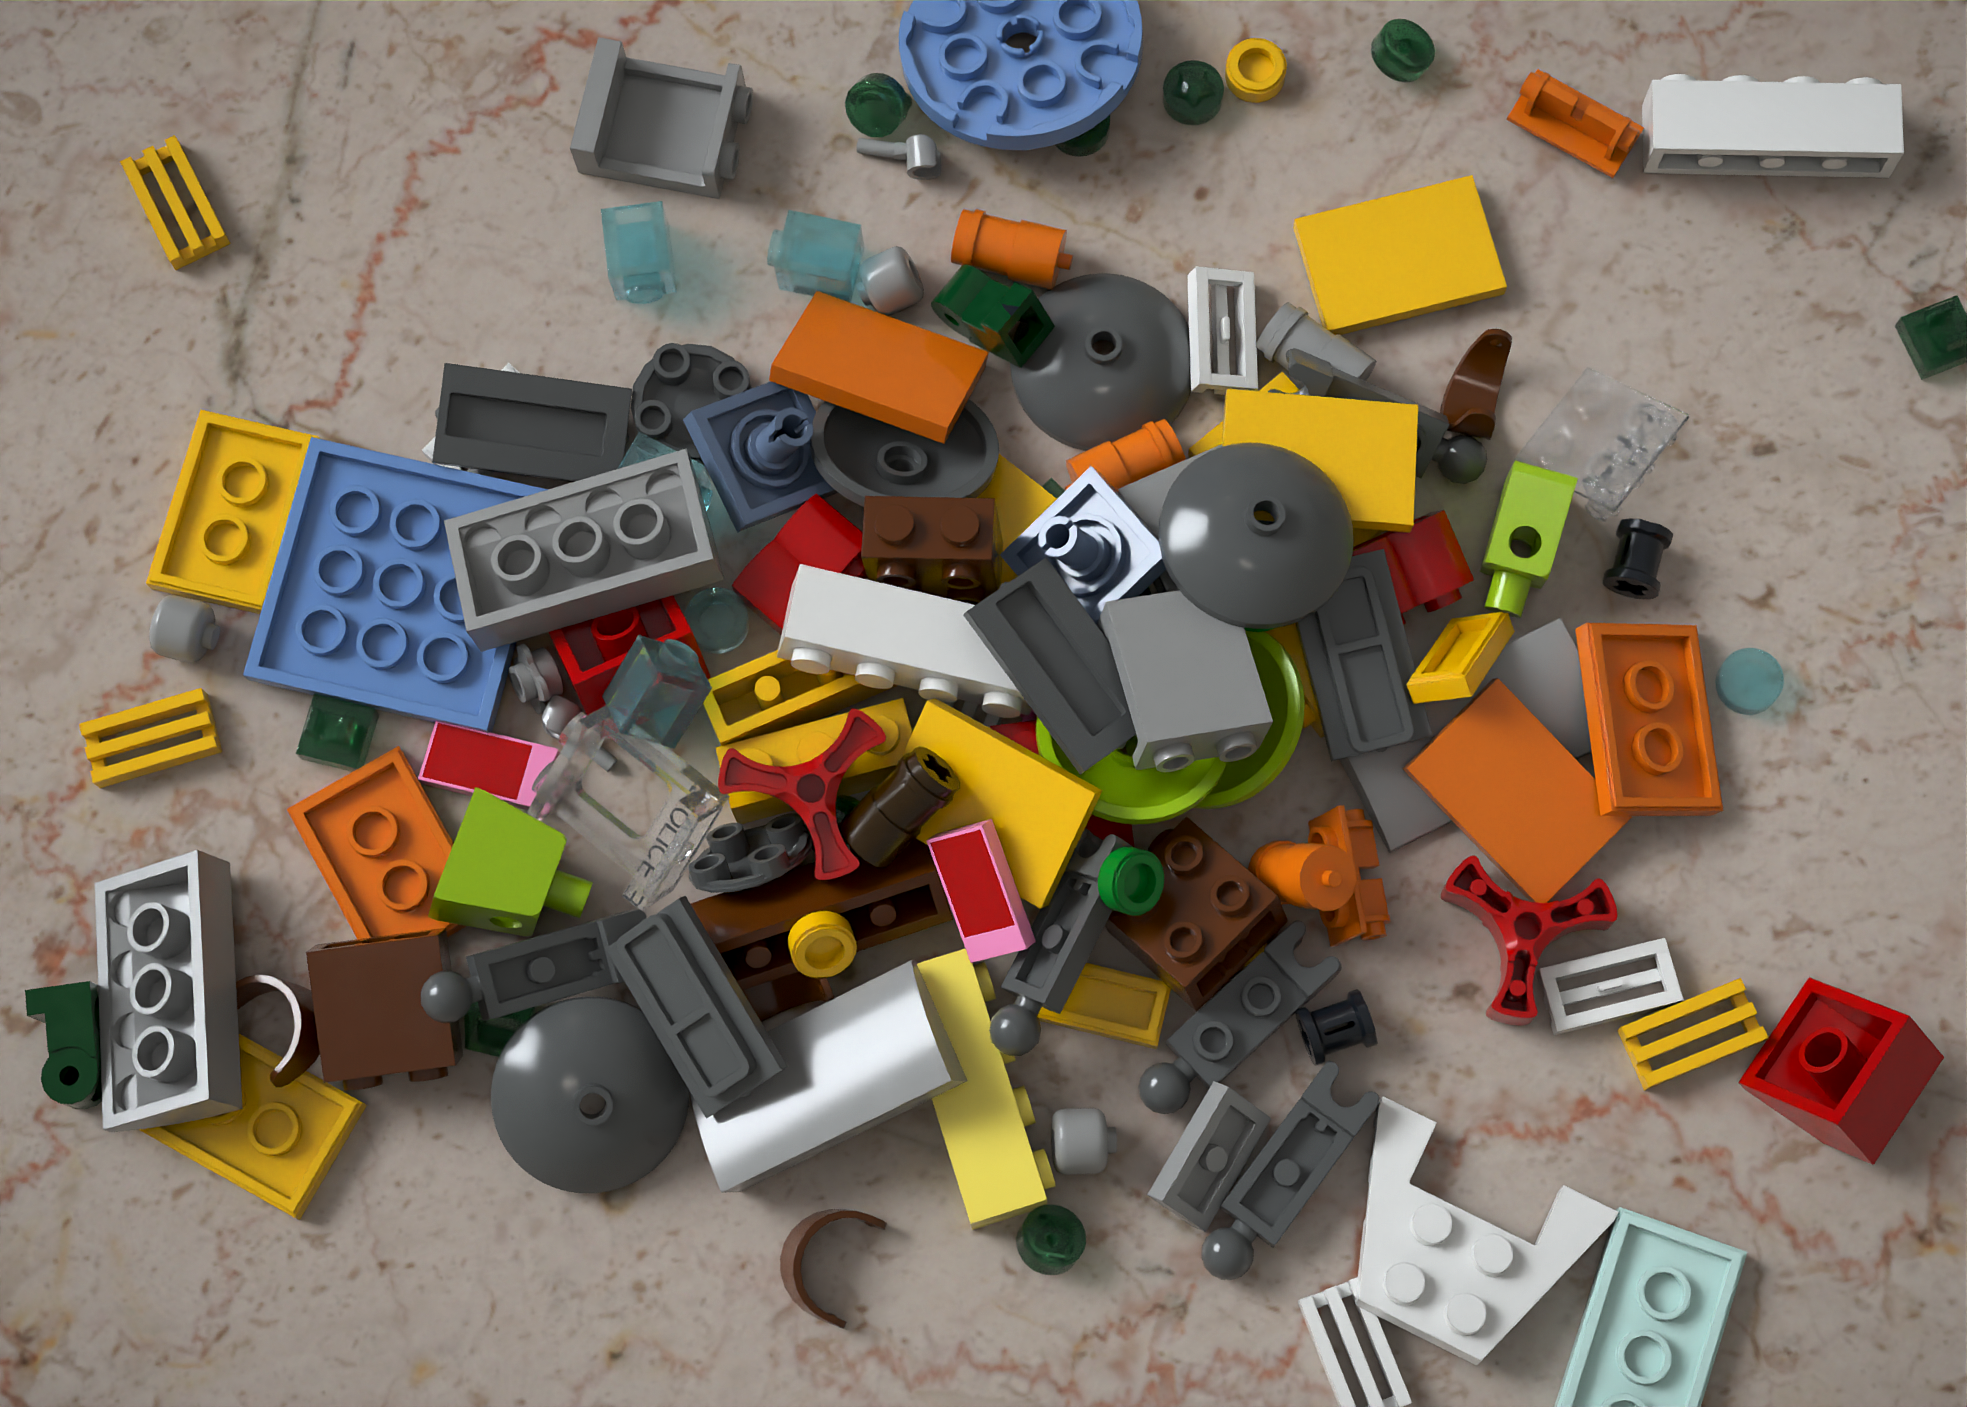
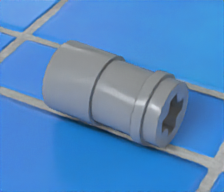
M1289 302L1285 303L1276 312L1257 341L1256 347L1265 353L1264 357L1272 363L1276 361L1287 370L1286 352L1293 348L1330 362L1331 368L1334 367L1364 381H1367L1377 362L1340 334L1334 335L1308 316L1309 313L1302 307L1296 308Z

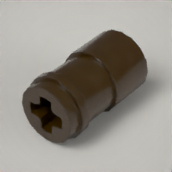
M919 746L911 753L905 754L898 761L897 768L879 787L872 788L841 820L840 830L850 845V850L856 857L863 858L876 867L885 868L889 866L920 834L921 827L940 808L946 807L953 800L954 793L960 786L959 780L952 768L941 757L925 747Z

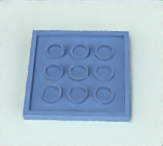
M311 437L243 676L249 681L433 723L438 721L492 733L516 642L481 652L467 633L444 520L549 489Z

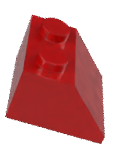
M673 595L548 632L598 740L618 730L629 728L636 722L673 705L690 700L693 696L699 694L695 685L711 678L694 634Z
M1809 977L1738 1083L1747 1092L1823 1144L1874 1165L1944 1059V1056L1909 1015Z

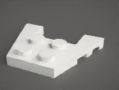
M1383 1096L1376 1108L1374 1117L1373 1152L1369 1165V1190L1366 1218L1363 1222L1355 1305L1477 1366L1615 1221L1618 1211L1563 1185L1556 1195L1535 1245L1496 1227L1410 1183L1411 1177L1437 1122Z

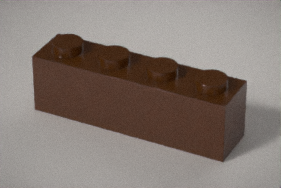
M915 838L885 868L876 867L863 858L856 857L860 864L851 873L830 880H818L814 876L815 862L792 869L776 880L762 886L743 891L723 892L690 904L740 988L745 990L799 972L793 964L788 948V935L793 925L810 913L831 911L843 916L852 928L857 945L856 952L953 920L948 900L928 845Z

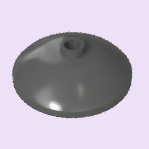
M1097 273L1064 281L1054 286L1053 290H1048L1038 298L1055 327L1022 368L1010 363L1013 387L1019 403L1040 430L1062 444L1087 451L1106 441L1114 442L1140 430L1142 425L1149 421L1155 423L1161 419H1166L1170 425L1174 422L1191 394L1189 327L1181 312L1164 294L1135 278L1118 274ZM1020 321L1014 335V344L1026 335L1029 328L1028 323ZM1107 340L1115 346V349L1107 355H1101L1096 353L1092 346L1097 341Z
M969 399L945 444L826 401L819 407L812 422L813 435L810 439V451L817 470L832 488L864 507L865 496L977 498L988 487L997 468L999 456L997 433L986 414Z
M1231 444L1219 447L1198 457L1173 482L1165 498L1159 518L1158 536L1161 556L1177 588L1191 603L1206 614L1239 627L1252 629L1278 628L1294 624L1309 617L1333 597L1347 574L1351 563L1354 543L1351 516L1335 484L1320 468L1308 459L1288 449L1270 444ZM1266 511L1270 513L1275 523L1271 525L1259 523L1254 517V512Z
M585 996L563 1000L538 1011L513 1033L502 1049L495 1066L491 1084V1107L500 1140L513 1160L528 1174L556 1189L574 1193H602L620 1189L638 1181L653 1171L667 1157L678 1141L686 1121L689 1107V1089L641 1009L613 998ZM597 1093L603 1096L605 1105L600 1112L587 1114L581 1110L580 1102L587 1094Z

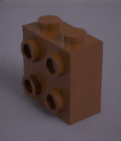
M865 496L861 559L868 580L973 605L978 604L1000 589L1002 575V557L1000 554L1003 552V539L995 498Z
M1186 816L1174 829H1167L1161 832L1148 848V851L1160 860L1164 870V887L1156 905L1148 912L1138 916L1112 910L1105 927L1115 939L1197 1012L1288 922L1278 895Z
M446 928L317 944L306 952L324 1083L343 1080L344 1090H360L382 1085V1075L408 1072L410 1082L435 1080L448 1076L447 1067L456 1066L463 1057L459 1020L454 1023L435 1021L426 1014L421 1005V990L429 977L439 971H452Z

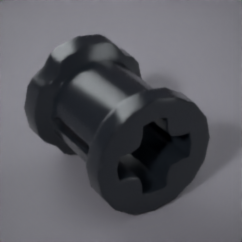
M1622 519L1616 531V536L1620 541L1613 568L1605 571L1603 585L1607 589L1626 597L1654 599L1659 595L1661 587L1656 577L1663 550L1669 548L1673 533L1660 524L1643 519Z
M1358 989L1348 992L1347 1000L1312 1012L1306 1007L1297 1009L1295 1012L1305 1048L1315 1066L1324 1063L1325 1057L1328 1054L1361 1043L1367 1048L1378 1044L1372 1017ZM1348 1022L1347 1026L1324 1033L1328 1028Z

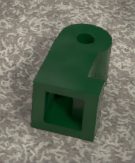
M967 264L962 265L931 302L934 312L950 328L968 338L971 343L1019 368H1022L1055 327L1032 289L1016 282L1009 287L991 279L982 271ZM1019 321L1028 323L1029 328L1026 335L1014 344L1008 332Z
M91 981L25 990L27 1016L46 1023L49 1058H47L41 1073L44 1091L50 1099L75 1109H88L97 1106L102 1102L98 985Z

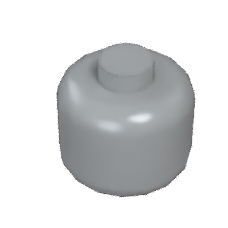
M892 247L866 259L860 265L862 281L857 283L856 287L865 306L873 304L879 313L889 316L922 300L924 288L921 278L911 257L902 247Z
M170 595L162 599L154 612L149 633L150 646L160 656L186 663H194L199 661L208 649L213 650L216 647L220 635V626L215 625L214 611L209 604L180 595Z
M1096 1108L1060 1109L1054 1113L1051 1123V1148L1056 1171L1065 1175L1097 1174L1105 1169L1108 1153L1117 1152V1133L1115 1127H1107L1105 1115L1101 1110Z

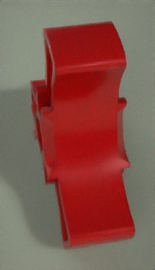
M853 708L849 711L843 730L835 742L822 754L802 764L786 767L764 765L745 757L736 749L730 748L725 753L721 763L718 778L719 791L723 795L737 792H758L775 797L789 805L802 818L811 834L815 848V878L818 880H830L854 871L860 863L846 846L838 829L835 812L838 788L850 765L866 751L883 744L886 740V735L872 718L864 712Z
M1475 855L1461 862L1448 878L1441 892V899L1443 901L1456 904L1473 913L1482 921V924L1489 929L1494 937L1500 953L1501 979L1496 996L1486 1010V1016L1491 1020L1508 1025H1528L1538 1014L1533 994V979L1539 957L1547 946L1572 932L1608 930L1618 917L1617 907L1611 891L1600 878L1595 879L1586 889L1571 898L1550 903L1530 902L1513 896L1511 892H1506L1495 884Z

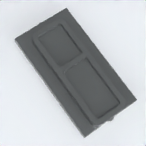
M444 363L439 407L435 411L437 426L432 463L569 482L579 481L622 468L625 444L629 441L627 428L632 389Z
M1384 549L1352 556L1347 574L1333 597L1314 614L1295 623L1331 762L1373 751L1384 752L1389 747L1433 736L1424 702L1413 704L1406 685L1415 672V666Z
M1047 557L1012 581L1004 582L1000 589L964 613L963 616L1080 775L1114 750L1124 748L1127 741L1136 735L1110 643Z
M686 896L678 898L657 914L643 919L641 923L623 934L616 942L606 948L614 965L706 1119L740 1097L749 1096L754 1088L788 1067Z

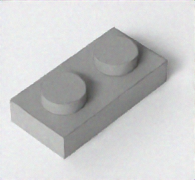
M1213 1081L1147 1195L1190 1226L1206 1232L1271 1118L1230 1087Z

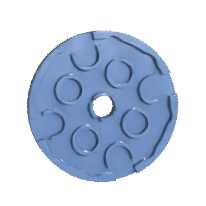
M913 0L908 12H903L899 28V52L903 74L908 89L921 110L942 129L960 139L980 146L1001 150L1027 151L1059 144L1087 132L1106 119L1120 105L1133 86L1139 72L1143 54L1142 17L1137 0ZM1021 32L1029 33L1037 38L1030 45V51L1025 53L1023 48H1013L1005 42L1010 36Z

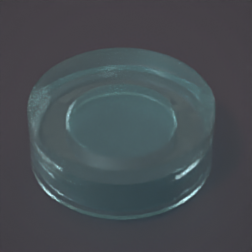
M712 587L702 590L690 600L685 611V619L694 634L699 648L706 652L715 654L729 652L737 648L748 634L750 620L745 603L735 592L727 588Z
M1743 648L1730 654L1720 666L1715 681L1716 691L1720 700L1732 711L1743 715H1754L1767 710L1777 700L1783 689L1784 676L1780 664L1772 655L1757 648Z

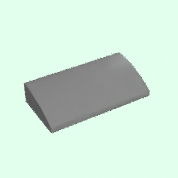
M687 448L444 520L466 631L481 652L724 580L709 518Z
M1561 618L1506 644L1472 697L1424 702L1432 737L1389 747L1384 752L1373 751L1339 760L1389 853L1453 822L1402 768L1492 679L1498 678L1576 760L1592 752L1578 649Z
M195 850L96 882L95 909L103 1130L120 1132L161 1127L200 1120L242 1109L230 862Z
M910 960L768 1031L767 1033L788 1067L754 1088L749 1096L740 1097L707 1119L691 1092L690 1096L710 1165L721 1193L741 1192L967 1082V1078L917 963L914 960Z

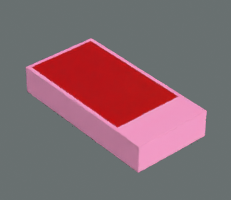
M435 721L418 780L423 785L472 796L475 787L514 807L544 814L561 753L557 748Z
M992 819L937 833L926 840L971 963L1025 950L1036 942Z

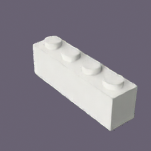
M1674 74L1666 76L1661 80H1652L1642 104V127H1644L1643 173L1890 178L1904 154L1901 84H1882L1880 80L1875 78H1856L1846 83H1820L1816 78L1800 76L1790 78L1784 82H1758L1752 76L1737 75L1728 77L1723 81H1699L1690 75Z
M803 564L799 565L791 587L777 653L778 658L791 660V665L794 668L807 673L825 674L829 670L855 675V680L858 683L872 688L887 689L895 684L919 690L918 694L927 700L936 698L944 703H953L960 699L981 704L983 711L998 717L1015 718L1020 716V714L1029 715L1032 711V708L963 616L966 611L975 605Z

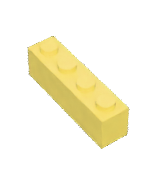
M966 949L917 963L967 1078V1082L932 1098V1102L972 1230L1047 1207V1197L1044 1190L1055 1187L1056 1184L1045 1149L1032 1152L1024 1127L1036 1123L1024 1085L1012 1089L1004 1065L1016 1061L1015 1056H1009L1000 1052L991 1041L989 1031L991 1021L985 1002L996 999V995L986 963L981 962L973 965L969 960Z

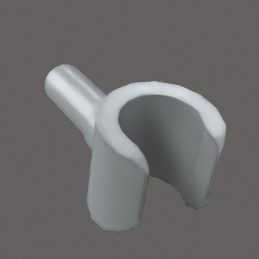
M914 135L909 137L906 143L865 138L858 139L857 153L890 157L896 160H907V175L911 178L930 180L941 175V153L938 151L933 139L927 135Z
M553 695L542 714V724L545 732L555 739L569 742L574 747L577 746L604 770L609 772L618 760L585 732L576 728L583 709L561 696Z

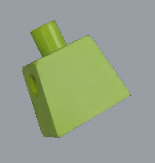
M1514 461L1504 481L1480 567L1481 573L1493 576L1484 608L1495 613L1508 612L1510 617H1522L1530 587L1541 589L1548 580L1578 480L1577 477ZM1512 540H1520L1527 543L1531 548L1530 557L1521 558L1516 556L1510 549Z
M475 787L434 893L428 917L437 921L520 936H532L543 906L580 919L593 882L557 869L567 842V838L563 833L487 791Z

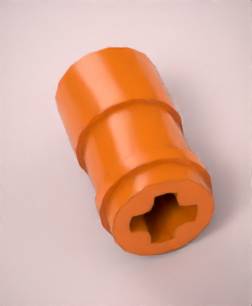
M963 209L954 235L951 263L967 264L980 270L1008 276L1009 280L1053 290L1060 268L1070 270L1073 255L1064 253L1067 230L1026 220L1017 222L987 215L986 211L979 209L975 211Z
M1161 419L1155 423L1149 421L1143 424L1140 430L1114 442L1106 441L1067 459L1066 467L1072 483L1065 486V491L1090 466L1098 470L1118 492L1119 488L1184 461L1186 458L1180 442L1167 420Z
M1288 840L1272 841L1256 850L1248 866V870L1278 895L1282 905L1291 904L1305 909L1319 911L1337 910L1349 901L1357 884V870L1352 858L1345 850L1333 845L1315 843L1296 844Z

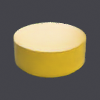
M1262 38L1243 40L1232 48L1227 57L1225 68L1226 84L1230 91L1243 101L1251 103L1268 101L1275 97L1284 85L1287 70L1286 58L1282 50L1269 40Z
M818 911L810 913L799 919L793 925L788 935V948L793 964L802 974L812 978H828L841 973L852 963L856 955L857 945L852 928L843 916L835 912Z

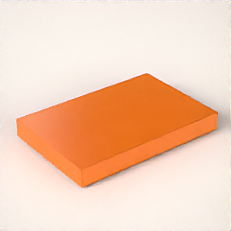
M816 291L771 364L769 381L945 444L986 368L989 352Z
M1585 623L1576 628L1600 816H1712L1722 812L1723 804L1697 625Z
M1498 678L1492 679L1402 768L1530 902L1547 903L1632 818L1631 816H1600L1595 778Z
M399 746L287 809L357 939L446 928L447 937L466 927L465 925L437 921L428 917L434 893L454 841L424 787L418 780L405 753Z

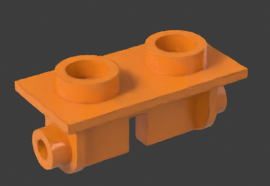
M1539 69L1535 73L1531 72L1526 78L1519 92L1521 96L1506 119L1611 178H1614L1644 127L1633 122L1629 117L1622 116Z
M1339 805L1308 822L1310 831L1308 843L1333 845L1345 850L1352 858L1357 870V884L1349 901L1337 910L1319 911L1321 920L1327 927L1330 947L1338 946L1357 936H1360L1361 940L1364 941L1383 938L1387 936L1385 925L1391 922L1382 878L1361 880L1359 870L1374 869L1380 866L1373 832L1372 820H1365L1363 809L1345 811L1344 805Z

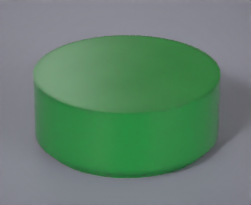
M1125 846L1114 850L1104 860L1098 876V891L1103 903L1111 910L1132 916L1142 915L1156 905L1162 894L1164 870L1160 860L1153 853Z

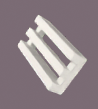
M1196 266L1187 275L1191 392L1203 393L1206 389H1214V394L1226 395L1227 389L1257 391L1258 371L1254 272ZM1208 284H1211L1214 373H1211ZM1227 286L1234 287L1237 375H1230V318L1228 317Z
M1665 938L1540 968L1536 972L1538 983L1542 985L1545 995L1543 1000L1546 1010H1549L1552 1019L1550 1024L1553 1035L1667 1008L1684 1001ZM1655 957L1658 968L1559 992L1556 981ZM1662 982L1665 990L1664 992L1566 1016L1564 1009L1566 1005Z
M1358 1277L1315 1295L1300 1299L1298 1305L1339 1407H1356L1317 1310L1325 1305H1329L1367 1400L1368 1406L1366 1407H1404L1412 1403L1378 1317L1356 1306L1392 1394L1391 1397L1383 1400L1380 1396L1342 1301L1343 1298L1352 1295L1355 1302Z

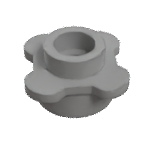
M522 644L517 646L518 657L513 659L514 666L509 667V677L518 698L522 702L530 700L535 711L541 714L546 708L545 701L550 700L553 695H561L563 693L561 676L552 656L544 647L530 652L529 648Z

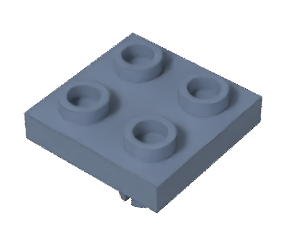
M768 382L693 410L683 419L737 533L800 508L816 493L822 499L838 493L821 476L811 456L810 439L813 435L812 422L816 411L807 394L774 382Z
M1092 466L1000 554L1017 576L1047 557L1096 625L1107 601L1138 597L1166 570L1157 535L1108 480Z

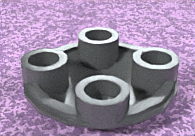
M678 343L665 344L656 350L653 359L644 365L633 384L631 412L637 431L653 450L662 455L687 448L692 462H703L683 419L693 410L752 389L750 377L743 364L712 346L697 344L680 345Z
M796 813L778 816L766 825L744 830L743 825L740 823L721 825L706 835L709 848L704 850L696 860L689 864V880L696 889L711 893L736 892L762 886L776 880L799 865L811 852L812 837L807 832L804 821Z

